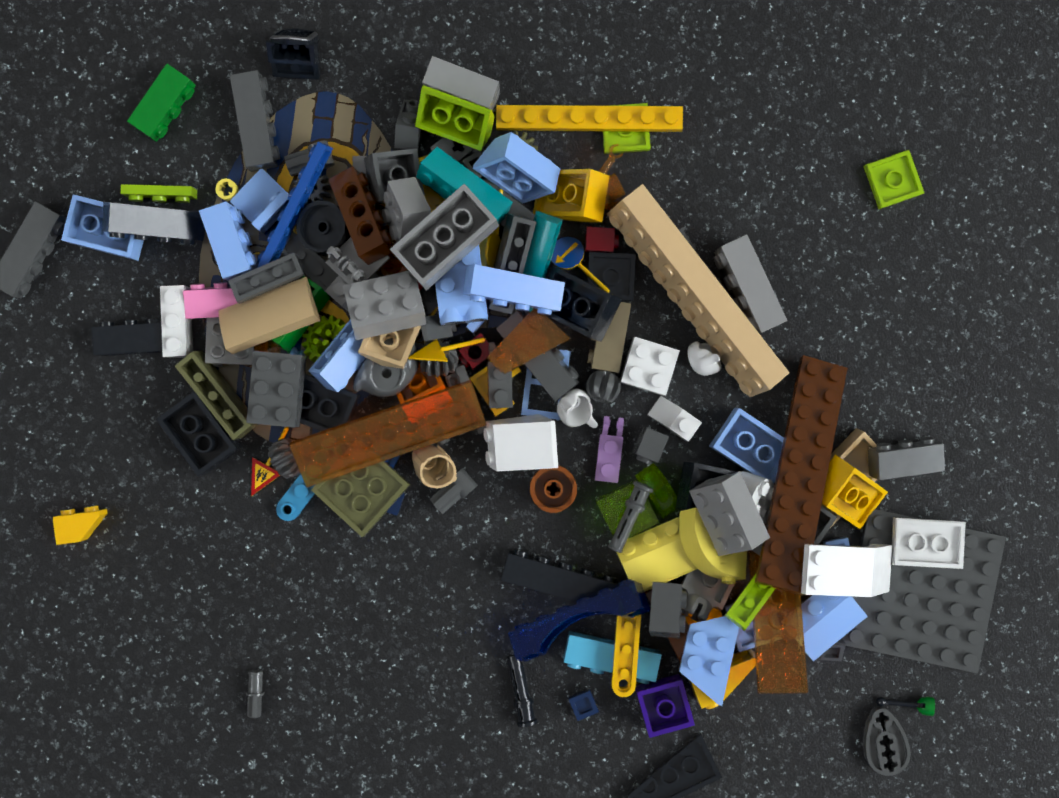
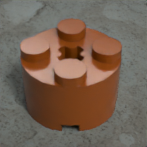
M558 465V468L538 469L530 482V495L534 503L541 510L549 513H558L567 509L574 502L577 495V484L570 471L563 466ZM552 482H556V486L560 487L559 491H555L554 494H550V490L546 489L547 486L552 485Z

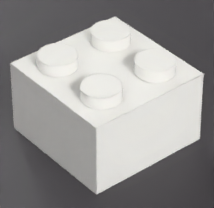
M633 337L621 373L620 383L666 396L680 350Z

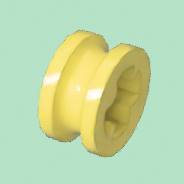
M221 179L216 184L215 190L217 195L225 201H230L239 192L237 184L230 179ZM226 184L233 188L232 193L228 192L230 195L227 196L222 192V187L226 188Z

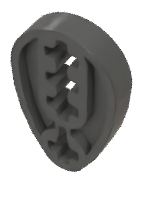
M876 706L870 711L863 732L864 757L868 765L877 773L893 776L902 772L907 767L911 757L910 746L898 720L885 707ZM879 713H882L886 716V718H883L882 720L883 728L881 726V723L878 720H876V718L879 717ZM883 736L890 739L886 744L892 750L888 755L894 763L891 764L889 769L884 765L888 760L882 754L886 750L885 746L880 742L883 740Z

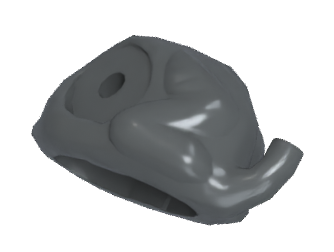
M393 338L385 340L384 343L392 345ZM415 344L413 345L409 356L417 352ZM366 358L354 379L353 389L356 392L363 390L377 397L397 395L413 379L418 369L419 361L407 359L404 369L381 366Z

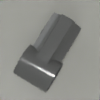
M319 141L321 143L329 145L328 141ZM318 142L309 145L308 149L284 156L291 176L298 175L301 169L307 165L310 159L309 152ZM330 154L323 169H327L335 164L332 154Z
M463 468L457 472V480L443 487L430 498V501L442 514L460 498L463 499L478 486Z

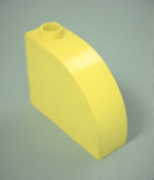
M697 508L680 511V538L683 548L693 565L702 573L721 579L723 584H736V581L746 579L747 551L718 556Z

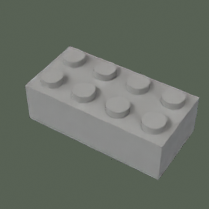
M463 184L390 250L422 287L428 290L496 230L499 224L491 212Z
M748 235L729 242L714 252L716 255L713 257L714 262L719 270H723L725 275L723 278L725 286L729 291L732 290L735 296L733 301L759 334L787 321Z

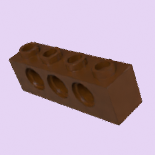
M352 166L330 178V185L358 257L367 265H370L391 254L390 243L392 238L389 232L383 228L382 224L385 221L380 211L375 208L377 201L373 193L367 188L369 181L363 172L359 173Z

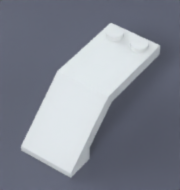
M805 544L801 593L805 595L873 597L889 592L893 545L870 544L867 547Z

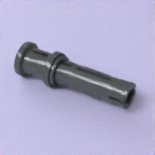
M636 480L633 483L634 489L629 499L625 500V506L627 507L608 545L610 549L622 553L639 513L645 510L646 507L644 505L649 494L654 491L652 487Z

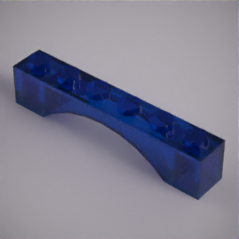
M628 579L620 582L619 586L614 589L606 588L600 590L595 597L581 598L577 600L576 605L571 607L562 606L556 609V613L552 615L538 616L533 623L519 624L515 627L516 630L508 634L516 660L526 662L546 654L557 636L569 625L580 619L602 614L617 615L631 619L651 610L642 584Z

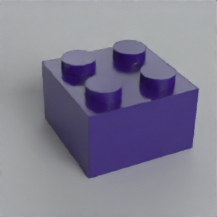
M679 674L658 679L656 682L651 681L649 684L636 686L635 691L649 738L695 726L683 680Z

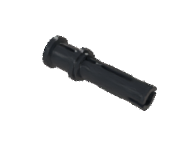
M509 655L507 660L516 699L513 706L517 709L519 719L517 726L528 727L538 723V720L534 716L532 707L534 700L529 696L522 655Z

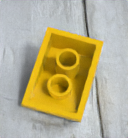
M593 169L560 170L555 193L535 199L533 214L539 211L563 220L602 222L609 175Z
M835 454L829 463L822 504L861 529L868 516L877 508L888 491Z
M752 649L733 654L723 701L760 662L759 656ZM689 680L701 709L705 707L706 709H712L719 706Z

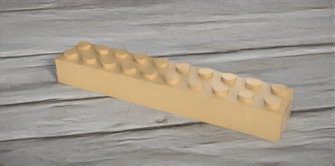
M643 184L607 213L611 224L620 230L625 242L634 248L639 260L652 271L654 279L659 284H662L667 291L668 297L680 307L683 316L688 321H691L699 337L704 339L711 347V352L720 357V360L725 365V370L737 380L743 393L752 397L771 390L789 374L786 367Z

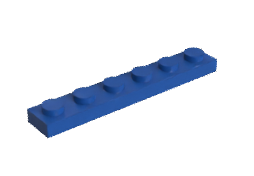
M318 142L317 145L311 148L309 152L310 159L307 165L299 172L298 179L300 180L296 188L294 187L288 195L289 202L286 208L278 215L277 221L279 223L276 229L272 230L267 238L268 245L265 251H262L258 256L257 268L280 258L297 223L300 212L304 209L333 147Z

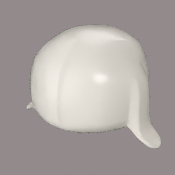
M695 341L688 347V359L693 370L703 376L719 372L721 370L720 357L711 352V347L707 343Z
M572 389L562 396L557 405V413L565 425L578 427L588 424L592 428H597L598 423L592 416L593 407L590 397L585 391Z

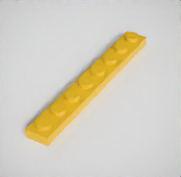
M497 105L496 130L682 132L683 106Z

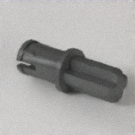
M249 670L248 691L245 692V695L248 696L247 716L249 718H258L261 716L262 696L264 695V691H262L263 670Z

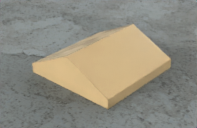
M421 326L365 338L361 343L358 354L381 366L404 369ZM393 338L392 345H386L384 341Z

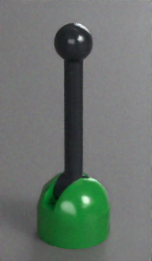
M879 697L876 700L877 705L881 707L884 705L916 707L922 715L934 716L935 713L934 697H921L917 703L885 700L883 697Z

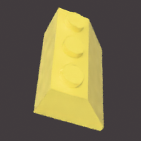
M679 517L628 538L622 553L617 552L635 596L652 589V582L666 583L697 570L683 548L679 532Z

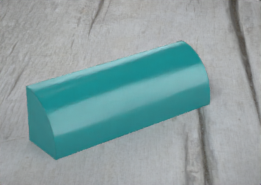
M536 211L533 219L536 221V226L523 274L546 279L563 219ZM530 308L529 312H533L535 309Z

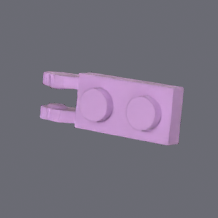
M604 416L602 434L599 437L595 481L618 483L624 418H618L616 436L607 435L610 419L608 416Z

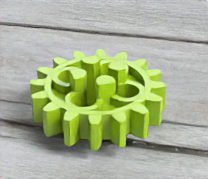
M331 315L329 319L322 316L321 322H315L313 327L309 326L307 328L309 333L302 336L306 339L305 342L301 343L306 349L304 354L315 363L322 352L330 345L331 339L334 340L346 325L345 322ZM317 337L323 338V342L320 341Z

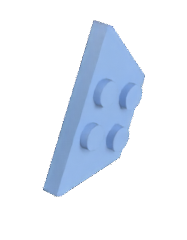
M725 616L689 624L679 672L709 696L716 704L721 706L739 627Z

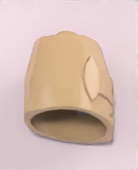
M424 444L414 449L412 452L414 469L424 485L438 489L446 487L457 480L454 462L439 445L436 447Z

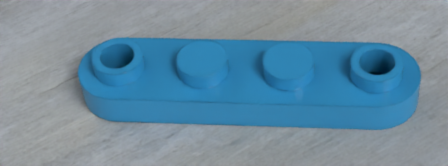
M327 442L320 447L278 502L276 512L279 518L284 521H291L300 515L315 495L311 489L343 454L342 447L339 444ZM331 449L334 451L333 458L327 457V450ZM286 505H289L292 509L290 514L284 511Z

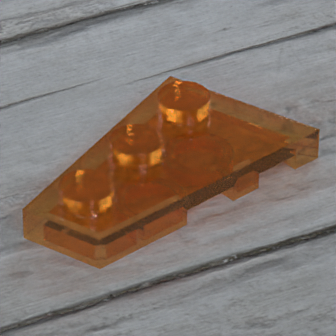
M533 308L487 359L505 375L537 356L550 351L552 348L569 341L570 337L546 315L538 314V309Z

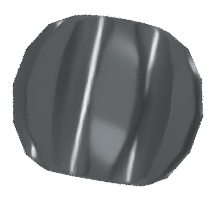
M607 371L593 372L586 383V391L589 397L601 403L613 402L621 390L619 378Z

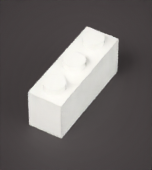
M184 285L160 286L163 357L183 358L193 351L192 319L185 318L183 290L190 287Z

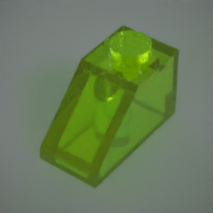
M652 463L635 475L637 481L654 489L653 493H650L648 497L662 518L677 509L675 508L677 496L655 463Z

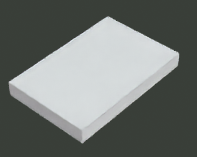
M893 517L891 564L963 569L966 522Z

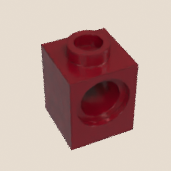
M586 228L585 253H613L614 248L618 249L619 235L615 234V228Z
M480 333V334H478L476 337H474L472 340L479 339V338H484V337H483V335ZM486 339L483 343L474 344L479 346L482 351L481 356L477 359H472L468 355V349L473 345L465 346L458 350L461 353L458 358L466 368L469 365L475 368L489 357V343Z

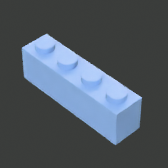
M474 264L467 266L462 295L470 296V300L475 302H484L485 299L493 300V305L507 307V303L514 304L517 310L529 311L530 308L538 309V314L551 315L554 311H561L565 282Z
M351 319L308 370L326 389L339 392L348 384L349 378L355 371L360 369L366 358L358 354L363 339H355Z

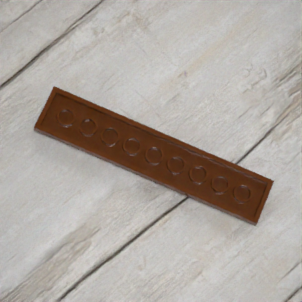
M805 355L800 358L766 524L770 538L762 544L755 583L803 595L801 593L804 545L814 544L847 367Z

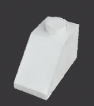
M662 396L659 397L647 414L687 442H689L702 423L684 409Z

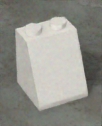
M536 414L486 421L484 439L488 442V451H486L485 456L487 465L493 470L514 471L558 468L554 420Z

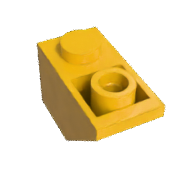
M98 506L85 507L84 512L76 513L75 509L60 511L61 515L53 517L56 545L88 540L108 514L107 509L99 510Z

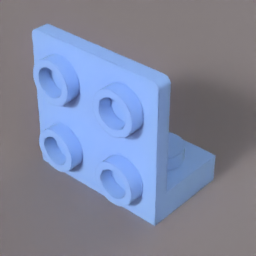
M260 169L230 202L238 210H241V213L252 222L251 224L257 230L264 234L277 221L279 213L286 208L289 202V193L267 172Z

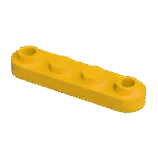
M633 601L622 602L617 609L611 686L614 693L620 697L630 696L636 688L641 610ZM626 609L633 610V614L629 617L625 616L624 612ZM621 680L627 681L625 687L619 686Z

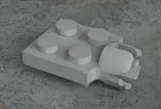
M698 569L685 574L681 584L683 591H687V607L682 609V613L685 616L692 614L691 619L698 622L707 620L712 608L719 611L723 609L734 584H723L721 579L710 577Z

